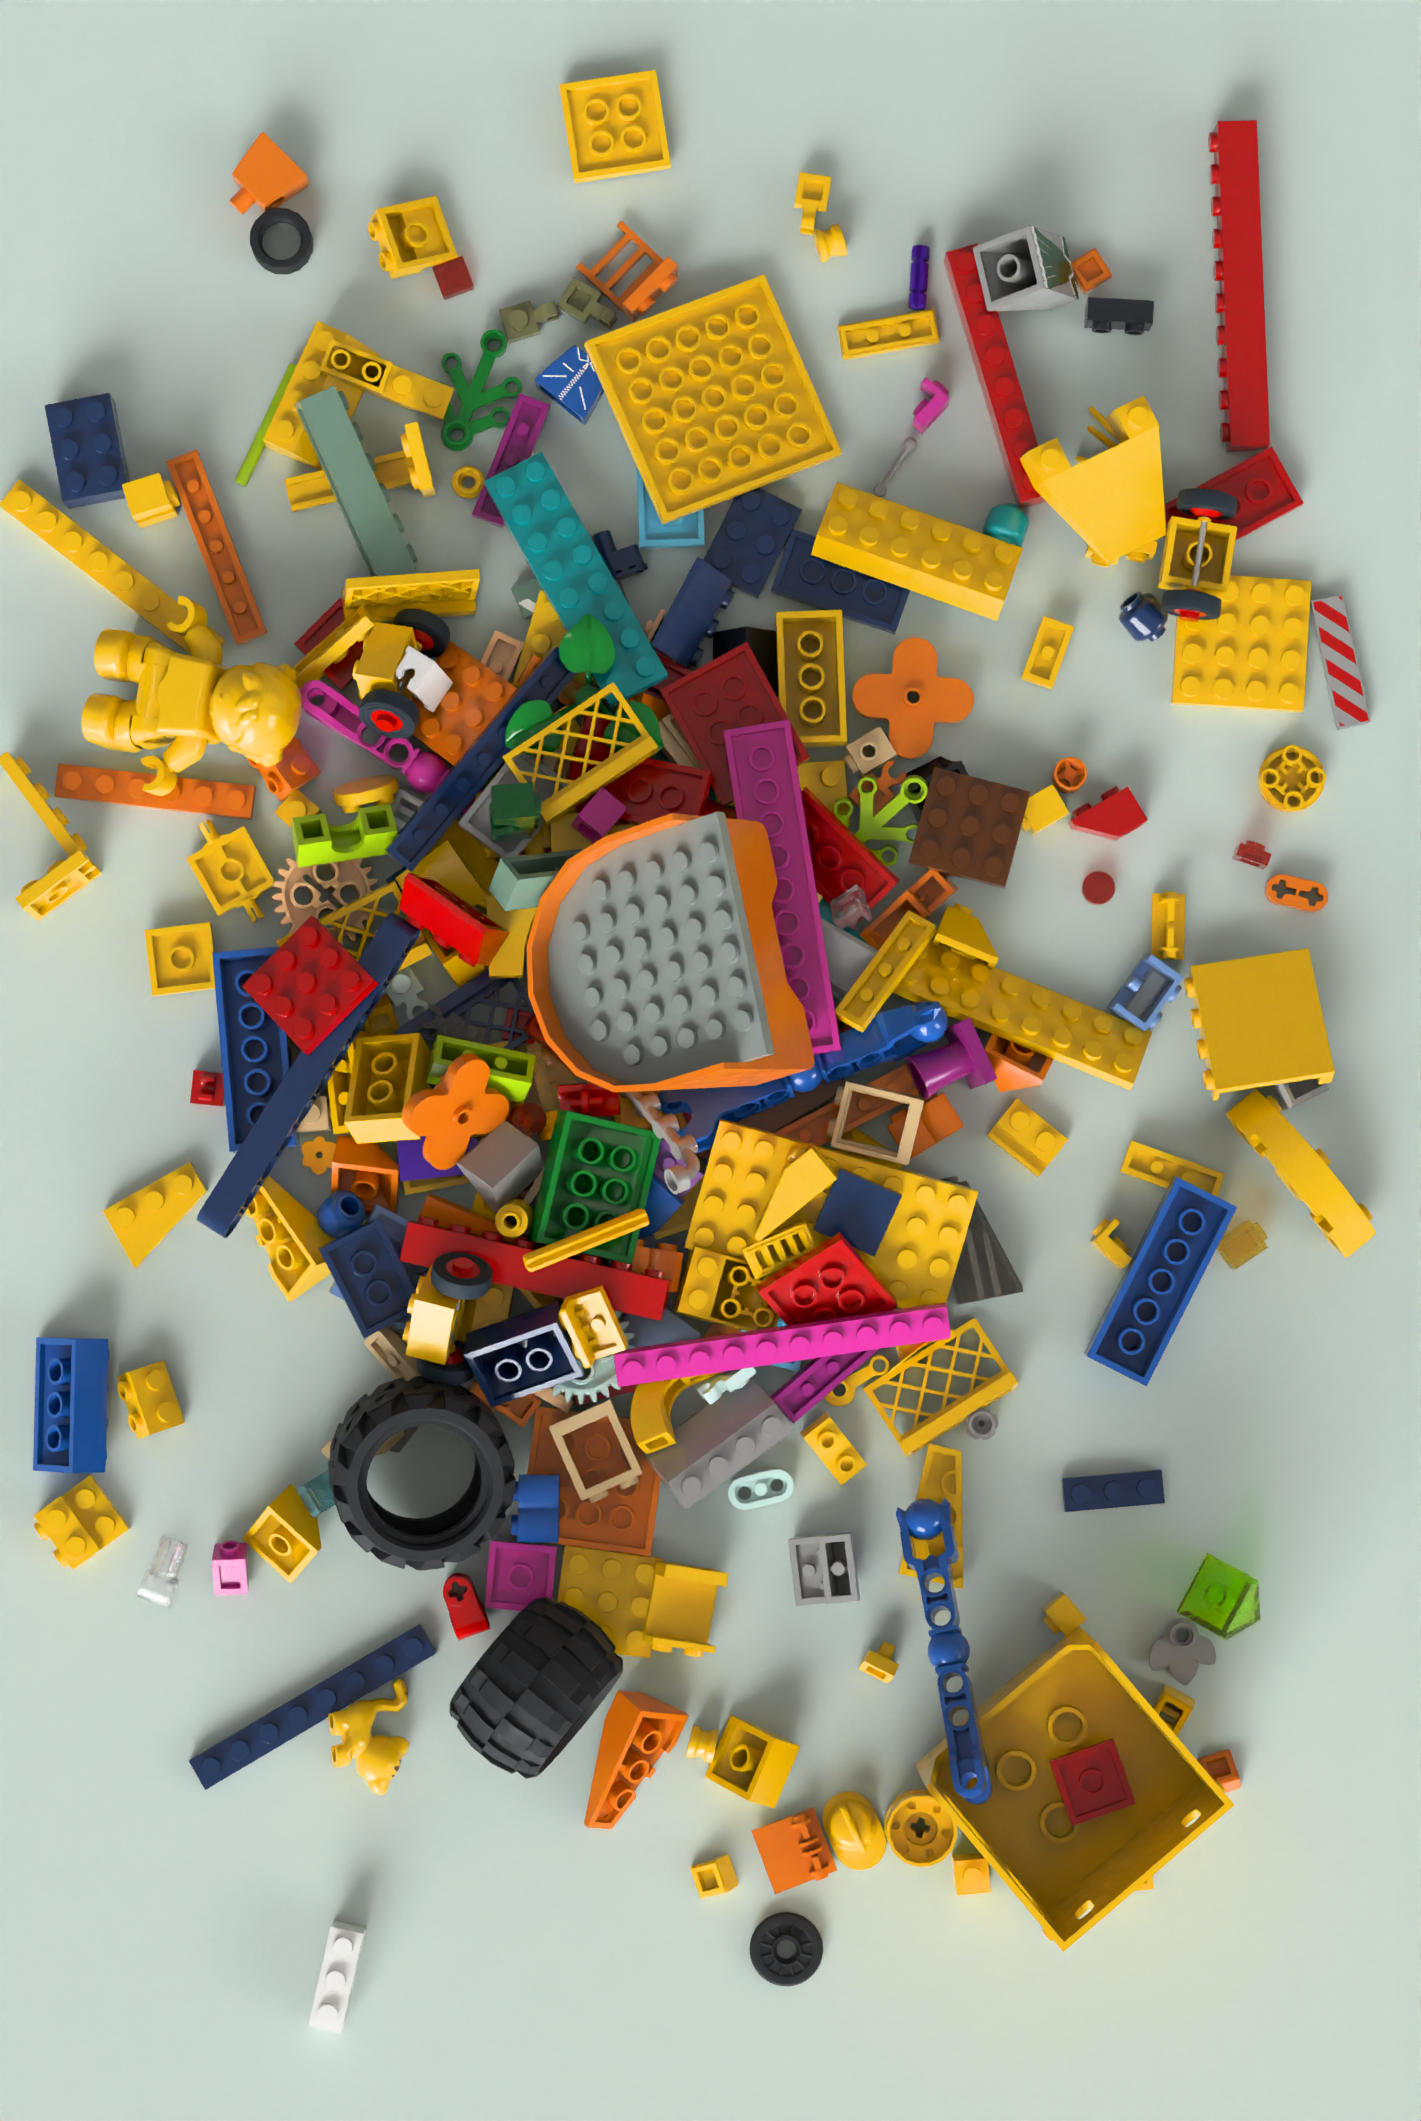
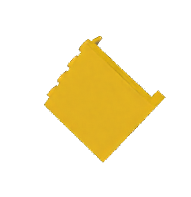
M1309 948L1190 967L1189 977L1184 978L1185 992L1187 998H1193L1194 1009H1190L1191 1022L1194 1029L1199 1028L1201 1039L1197 1040V1052L1199 1059H1205L1207 1070L1203 1071V1081L1205 1089L1211 1090L1213 1101L1218 1100L1220 1093L1315 1078H1317L1318 1084L1332 1082L1335 1070Z

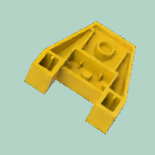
M1144 395L1116 408L1106 417L1119 445L1071 467L1056 437L1027 451L1020 458L1034 489L1107 564L1166 535L1159 424Z

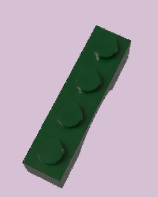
M533 782L491 785L492 803H489L492 842L532 839L533 829H538L541 812L540 791H533Z

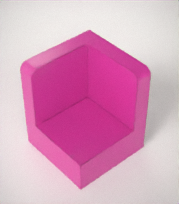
M601 787L577 815L571 826L591 843H595L607 835L627 808L606 789Z

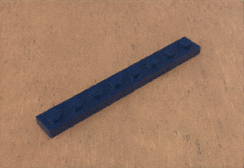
M553 646L384 849L409 871L412 872L503 763L504 759L502 757L513 750L505 744V733L515 711L524 703L532 700H544L551 705L577 674L569 671L560 659L559 647Z
M418 1624L190 1759L189 1763L206 1790L328 1718L329 1713L340 1711L433 1656L437 1651L422 1625Z

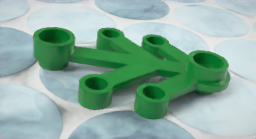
M488 330L482 335L480 344L483 355L470 386H468L461 370L462 363L460 357L455 353H447L442 358L443 370L450 375L462 403L457 417L449 403L443 418L445 424L441 429V440L444 446L451 451L458 452L467 449L471 445L474 435L492 427L505 428L510 418L507 409L496 407L491 411L490 415L470 422L474 410L505 397L517 398L519 393L522 392L521 382L516 377H508L502 384L483 391L495 359L501 357L507 349L506 337L499 330ZM491 341H498L500 348L492 351L488 348V344ZM448 359H456L458 362L457 366L453 369L446 367L445 364ZM509 383H516L518 389L516 392L510 393L506 390V386ZM499 412L506 415L505 421L501 423L494 420L495 414ZM456 430L463 432V438L459 441L451 438L452 433Z

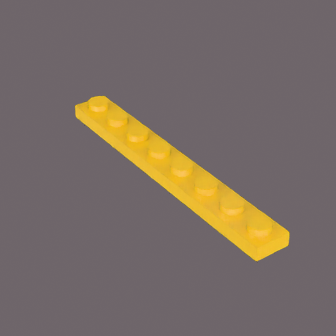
M19 479L0 502V507L191 655L184 640L185 636L170 630L166 626L170 621L182 624L187 618L188 610L179 605L178 602ZM206 625V628L223 646L226 640Z

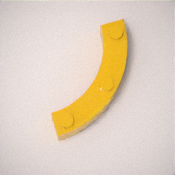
M1257 1089L1253 1090L1226 1113L1227 1118L1236 1132L1261 1158L1266 1156L1276 1168V1174L1299 1201L1305 1202L1312 1211L1309 1215L1324 1234L1327 1241L1345 1258H1348L1376 1234L1375 1229L1369 1222L1373 1219V1216L1363 1204L1355 1202L1339 1179L1328 1166L1331 1164V1161L1320 1148L1314 1150L1280 1113L1282 1108L1271 1095L1265 1098Z

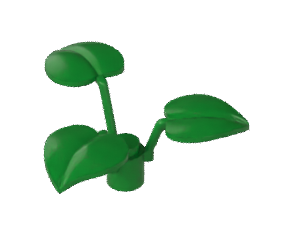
M584 615L569 629L562 638L559 647L560 659L569 671L573 673L585 671L586 685L578 690L575 697L576 702L554 715L551 706L544 700H532L524 703L515 711L507 725L505 744L508 748H516L600 691L593 684L591 672L604 674L611 669L615 660V646L608 630L593 615ZM601 699L599 704V710L605 715L614 716L610 713L606 706L602 704L603 699ZM627 702L646 731L653 738L659 750H661L664 742L655 713L642 702ZM595 704L585 711L593 712ZM623 709L621 718L630 719ZM612 721L605 728L603 733L605 739H613L616 721ZM620 722L616 741L631 743L640 737L641 734L634 725ZM551 733L545 737L542 751H555L559 747L563 735ZM539 742L530 748L538 750ZM615 745L614 752H618L624 747ZM523 752L530 756H537V754Z

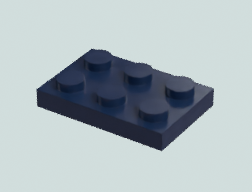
M760 488L736 496L703 560L732 580L733 587L758 599L792 529L802 513V509Z
M379 1218L318 1248L363 1338L410 1315V1313H407L411 1294H416V1291L401 1261H399L400 1259Z

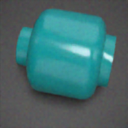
M1013 503L1000 504L992 507L989 511L983 527V534L1021 547L1029 527V519L1018 505Z

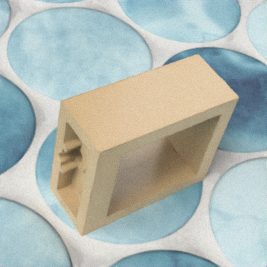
M847 1079L845 1087L838 1085L834 1105H838L840 1108L837 1119L830 1118L826 1137L832 1138L830 1146L909 1165L925 1098ZM853 1091L909 1104L898 1151L842 1138Z
M611 1399L549 1426L581 1501L588 1498L590 1503H594L609 1496L607 1489L619 1484L622 1490L640 1482L637 1476L642 1474L643 1470ZM608 1415L631 1469L586 1489L563 1435Z

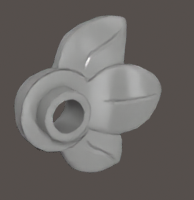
M1185 1618L1171 1621L1165 1630V1636L1153 1643L1149 1654V1664L1152 1670H1161L1169 1666L1173 1676L1183 1685H1188L1194 1678L1199 1663L1211 1665L1215 1664L1216 1661L1215 1648L1208 1638L1199 1635L1196 1625ZM1179 1629H1186L1187 1638L1183 1641L1176 1639V1632Z

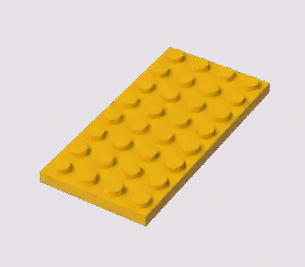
M720 1118L684 1248L692 1250L693 1247H698L746 1261L741 1248L757 1241L754 1237L755 1229L785 1163L789 1161L786 1156L797 1146L802 1144L804 1147H807L810 1143ZM814 1145L836 1173H838L841 1167L902 1194L875 1257L854 1248L897 1299V1307L911 1308L946 1303L978 1190ZM832 1184L768 1235L802 1220L806 1223L816 1247L830 1239L831 1237L813 1230V1226ZM798 1233L792 1235L798 1249L804 1248ZM786 1239L780 1240L786 1256L791 1254L792 1252ZM773 1244L767 1246L773 1261L779 1260ZM761 1250L755 1251L760 1265L767 1266Z

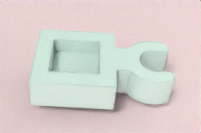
M407 966L398 971L386 989L395 1006L398 1008L405 1003L407 1006L406 1015L409 1020L415 1018L413 1011L416 1007H423L425 1010L430 1008L426 1001L419 999L417 996L425 990L411 967Z
M754 1367L724 1371L715 1375L712 1379L699 1384L696 1390L703 1400L706 1399L708 1404H712L721 1397L724 1391L732 1392L734 1389H740L745 1386L757 1372Z

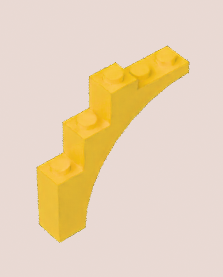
M573 808L551 823L552 852L585 849L593 844L571 826L579 814L577 813V808ZM628 823L613 825L606 836L636 825ZM545 849L525 850V855L545 853ZM486 896L487 917L510 932L489 965L490 979L524 978L526 945L537 907L505 911L494 896Z

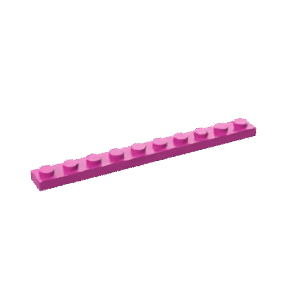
M938 1303L630 1348L613 1355L618 1387L949 1339L951 1336L946 1303Z

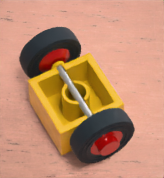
M1211 487L1183 489L1178 494L1177 510L1187 515L1198 517V520L1171 516L1167 523L1157 588L1167 590L1162 595L1161 610L1178 616L1181 620L1191 622L1217 619L1221 612L1222 603L1220 598H1223L1228 590L1237 526L1212 523L1211 519L1223 520L1234 518L1237 510V498Z
M415 608L401 610L395 616L392 624L375 622L371 633L367 634L364 638L362 656L360 660H356L353 667V678L357 680L359 698L362 700L359 716L369 729L382 736L397 739L411 736L417 728L420 712L411 701L413 692L407 688L410 679L415 675V670H406L401 679L396 677V670L406 656L405 650L408 646L428 658L440 656L446 650L450 640L449 627L441 618L433 613Z
M450 1252L440 1255L435 1259L433 1265L430 1266L426 1277L420 1276L416 1294H411L407 1313L412 1314L411 1321H407L403 1333V1341H407L405 1355L416 1358L418 1372L431 1382L445 1385H460L468 1382L474 1376L464 1357L465 1343L456 1340L461 1329L465 1301L484 1296L489 1291L492 1283L493 1274L491 1266L484 1259L476 1255L464 1252Z

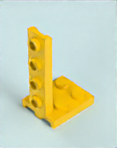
M418 422L405 424L406 433L400 435L404 450L374 457L373 460L377 470L373 473L378 484L383 483L387 490L412 484L414 490L420 489L423 498L434 496L436 491ZM323 470L284 479L292 513L337 502Z
M6 751L0 756L1 766L69 856L65 861L59 860L52 864L47 870L48 874L40 880H33L24 885L20 890L21 894L15 898L27 913L39 921L102 873L84 852L89 847L77 832L71 835L65 827L70 822L59 807L53 810L46 800L51 796L39 781L34 784L28 777V774L32 771L21 756L15 759Z

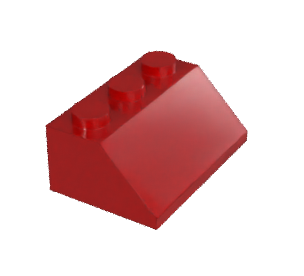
M409 872L406 875L399 907L401 911L408 915L406 921L420 930L424 928L434 933L432 939L447 949L450 946L454 947L460 952L458 958L472 967H475L476 964L489 966L510 932L433 878Z

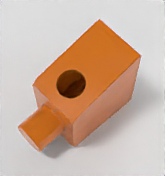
M262 132L232 173L235 183L241 189L229 200V203L241 215L254 203L266 212L288 201L305 189L310 182L307 174Z

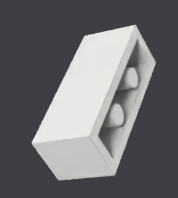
M335 1920L330 1926L308 2027L341 2034L345 2026L366 1927Z

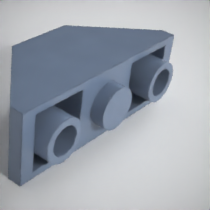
M666 1308L664 1319L660 1321L628 1313L621 1321L630 1322V1327L624 1333H634L635 1339L629 1342L628 1345L636 1348L701 1338V1332L668 1308Z

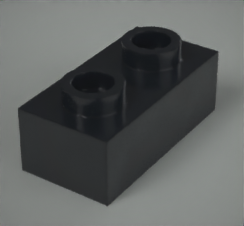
M1088 297L1085 305L1084 328H1092V332L1110 333L1112 329L1125 330V334L1142 335L1144 331H1150L1153 324L1154 301Z

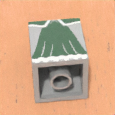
M1028 225L972 247L988 311L1052 310L1079 300L1065 237Z

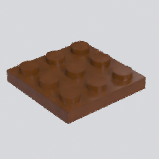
M934 767L909 864L1005 889L1030 791Z

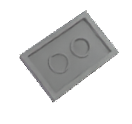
M521 753L513 759V762L520 771L533 773L536 757ZM540 761L538 774L557 777L554 771ZM506 763L458 822V826L500 858L520 855L532 840L522 839L495 842L491 840L489 803H492L491 785L519 783ZM524 776L528 783L532 782V777ZM543 779L536 780L534 792L540 791L541 803L553 795L556 782ZM560 783L558 791L569 784ZM541 814L538 829H533L532 838L546 822Z

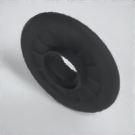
M781 1912L767 1917L756 1927L751 1937L750 1958L755 1970L766 1981L778 1986H794L805 1982L816 1972L822 1960L823 1943L820 1933L811 1921L796 1913ZM789 1940L795 1944L796 1952L792 1957L782 1958L778 1955L776 1950L781 1941Z

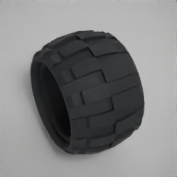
M549 1597L538 1598L529 1603L511 1621L468 1673L451 1699L450 1716L458 1722L457 1728L470 1746L491 1764L511 1774L517 1771L525 1779L537 1777L562 1752L611 1691L623 1672V1659L615 1653L616 1647L603 1629L583 1612L562 1601L555 1603Z

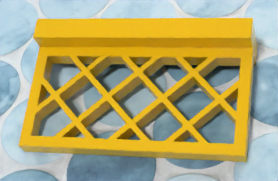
M479 569L347 578L345 588L341 592L344 620L361 605L371 613L373 622L393 621L398 612L409 608L425 610L438 617L476 615L475 599L480 581Z
M612 682L502 758L519 783H528L524 776L532 777L533 791L535 790L537 779L556 782L553 795L541 803L540 814L546 823L550 825L596 794L601 787L605 788L659 751V748L615 683ZM610 693H613L619 702L617 717L598 713L600 700ZM595 704L594 712L585 711ZM623 709L630 719L621 718ZM579 714L593 717L589 735L570 732L572 719ZM597 718L616 721L612 740L593 736ZM620 722L634 725L641 734L640 737L631 743L616 741ZM567 723L566 731L558 730V728ZM551 733L564 735L562 753L542 751L545 737ZM569 737L588 740L585 759L566 755ZM592 741L611 744L609 758L603 762L589 760ZM539 742L538 750L530 748ZM615 745L624 747L614 754ZM523 752L537 754L534 772L520 771L513 762V759ZM541 755L560 759L557 777L538 774ZM564 760L584 763L581 777L575 781L562 779ZM588 764L595 765L594 768L586 772ZM560 783L569 784L558 791Z
M394 880L318 920L324 926L330 924L340 927L337 936L339 942H341L345 929L362 934L357 951L346 948L358 961L363 954L362 950L367 936L373 938L375 935L374 932L369 931L374 914L387 917L390 914L376 909L380 897L393 891L398 901L394 913L399 916L402 893ZM374 901L372 908L365 906L366 904ZM356 909L370 912L365 929L347 924L351 912ZM404 913L405 916H406V918H404V917H401V918H403V919L406 920L407 917H408V915H407L406 913ZM344 916L342 923L335 921ZM294 932L276 940L279 948L294 934ZM420 932L415 945L398 971L432 954L422 932Z
M975 1317L951 1332V1338L938 1340L899 1365L891 1373L885 1374L863 1388L907 1458L964 1422L968 1415L980 1407L986 1408L1018 1387V1381L1008 1369ZM974 1328L980 1338L978 1352L959 1348L961 1335ZM956 1339L955 1347L947 1345ZM983 1344L990 1354L981 1353ZM939 1349L953 1351L950 1370L931 1366L934 1352ZM957 1352L976 1356L973 1374L954 1371ZM928 1357L927 1365L919 1363L920 1361ZM980 1357L994 1360L1001 1371L991 1378L977 1376ZM912 1366L926 1369L922 1387L903 1384L905 1371ZM930 1370L948 1374L945 1392L926 1388ZM900 1375L899 1382L890 1381ZM952 1375L971 1379L968 1393L963 1396L949 1393ZM975 1380L983 1381L982 1384L974 1388ZM884 1384L898 1387L894 1405L879 1402L873 1391ZM902 1388L920 1392L917 1410L898 1406ZM924 1394L942 1396L941 1410L935 1414L922 1412L921 1407ZM947 1398L955 1399V1401L946 1406ZM884 1408L892 1410L891 1419ZM897 1411L915 1415L913 1428L902 1435L894 1425ZM920 1416L928 1417L918 1424Z

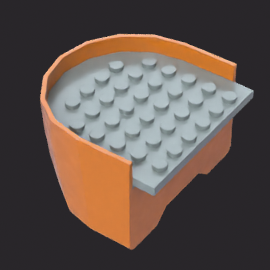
M714 812L705 816L670 813L605 836L569 858L540 897L526 945L528 997L545 1042L576 1076L612 1092H640L756 1086L813 1068L814 1054L804 1007L787 983L771 906L778 882L768 834L761 822L726 818L725 812Z

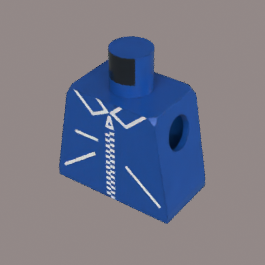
M576 345L570 347L535 379L536 387L583 425L588 422L604 393L588 353L586 354Z

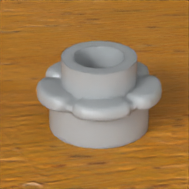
M984 1407L975 1410L965 1419V1425L968 1427L967 1433L974 1439H990L995 1434L994 1429L998 1426L996 1415L991 1414L989 1409ZM979 1421H984L983 1427H979Z

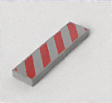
M1343 594L1310 601V609L1336 728L1340 730L1369 724L1371 720Z

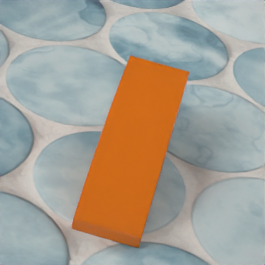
M929 870L859 935L870 946L879 950L908 910L926 919L959 888L950 878L946 879L942 872Z

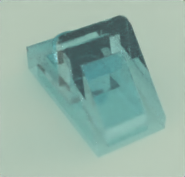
M329 1470L296 1489L313 1518L335 1505L329 1482Z

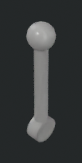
M909 437L904 441L905 447L883 481L874 487V494L876 496L883 497L886 495V487L909 451L917 446V441L914 438Z

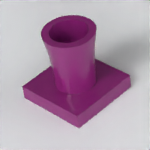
M970 1018L948 1027L945 1035L949 1044L906 1058L911 1079L918 1092L925 1099H928L942 1088L962 1077H965L970 1089L998 1079Z

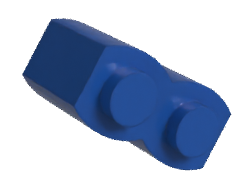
M519 1474L513 1501H518V1515H512L511 1535H517V1542L558 1543L560 1475Z

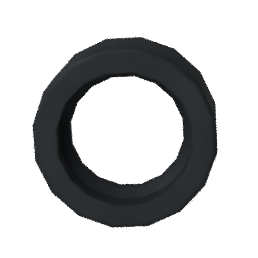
M274 208L264 212L255 220L250 231V246L256 261L265 270L274 274L288 275L299 271L308 263L313 252V237L307 222L299 213L288 208ZM277 223H287L294 226L301 237V245L298 252L286 260H276L270 257L264 251L262 245L265 231Z

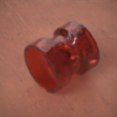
M530 1102L511 1109L505 1120L526 1136L531 1137L543 1131L547 1118L542 1107Z

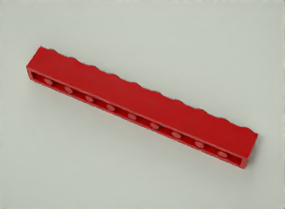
M1257 120L1217 121L1213 132H1209L1208 148L1209 152H1214L1215 164L1210 165V184L1216 185V196L1211 198L1212 217L1217 216V229L1212 231L1213 249H1218L1219 261H1214L1213 274L1214 281H1219L1220 293L1215 294V312L1221 313V325L1216 327L1217 346L1222 345V358H1218L1217 372L1218 378H1223L1224 390L1219 391V409L1225 410V423L1220 424L1221 443L1226 442V452L1264 451L1270 445Z

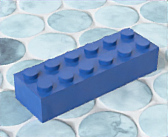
M279 947L212 953L229 1152L237 1153L293 1064L290 1037L242 987ZM296 1132L286 1148L300 1147L299 1133Z
M1173 1176L1084 1354L1147 1386L1237 1207Z

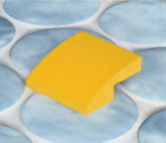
M446 839L426 854L412 872L406 869L395 878L402 890L404 879L408 872L433 878L471 906H475L488 896V892L470 871L468 863L449 839Z

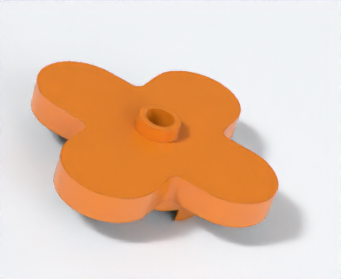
M911 637L903 640L896 647L892 658V672L890 674H867L856 682L852 691V703L855 710L861 716L868 719L886 720L889 723L888 740L897 756L906 760H915L924 756L930 749L933 742L934 724H954L963 721L973 708L974 695L969 685L957 678L939 677L937 675V653L932 644L923 638ZM910 692L917 693L919 701L916 703L909 702L907 694Z
M467 1053L456 1058L448 1067L446 1074L439 1077L442 1082L433 1089L427 1088L414 1094L403 1109L402 1121L404 1125L415 1135L426 1136L423 1145V1156L436 1169L446 1170L456 1165L464 1156L470 1137L473 1134L492 1132L505 1121L508 1115L509 1102L507 1098L494 1088H486L490 1075L489 1066L476 1054Z

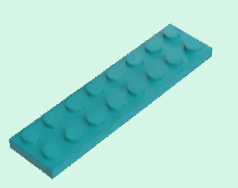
M540 452L484 481L487 492L566 632L586 614L596 617L608 630L615 646V660L608 672L604 674L591 672V676L598 689L602 690L614 682L625 700L667 679V671L651 646L543 453ZM613 693L604 697L609 708L619 704Z

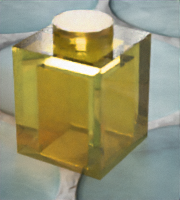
M1245 1220L1224 1234L1216 1249L1229 1268L1236 1270L1268 1248L1264 1242L1268 1237L1257 1222L1252 1224L1250 1220Z

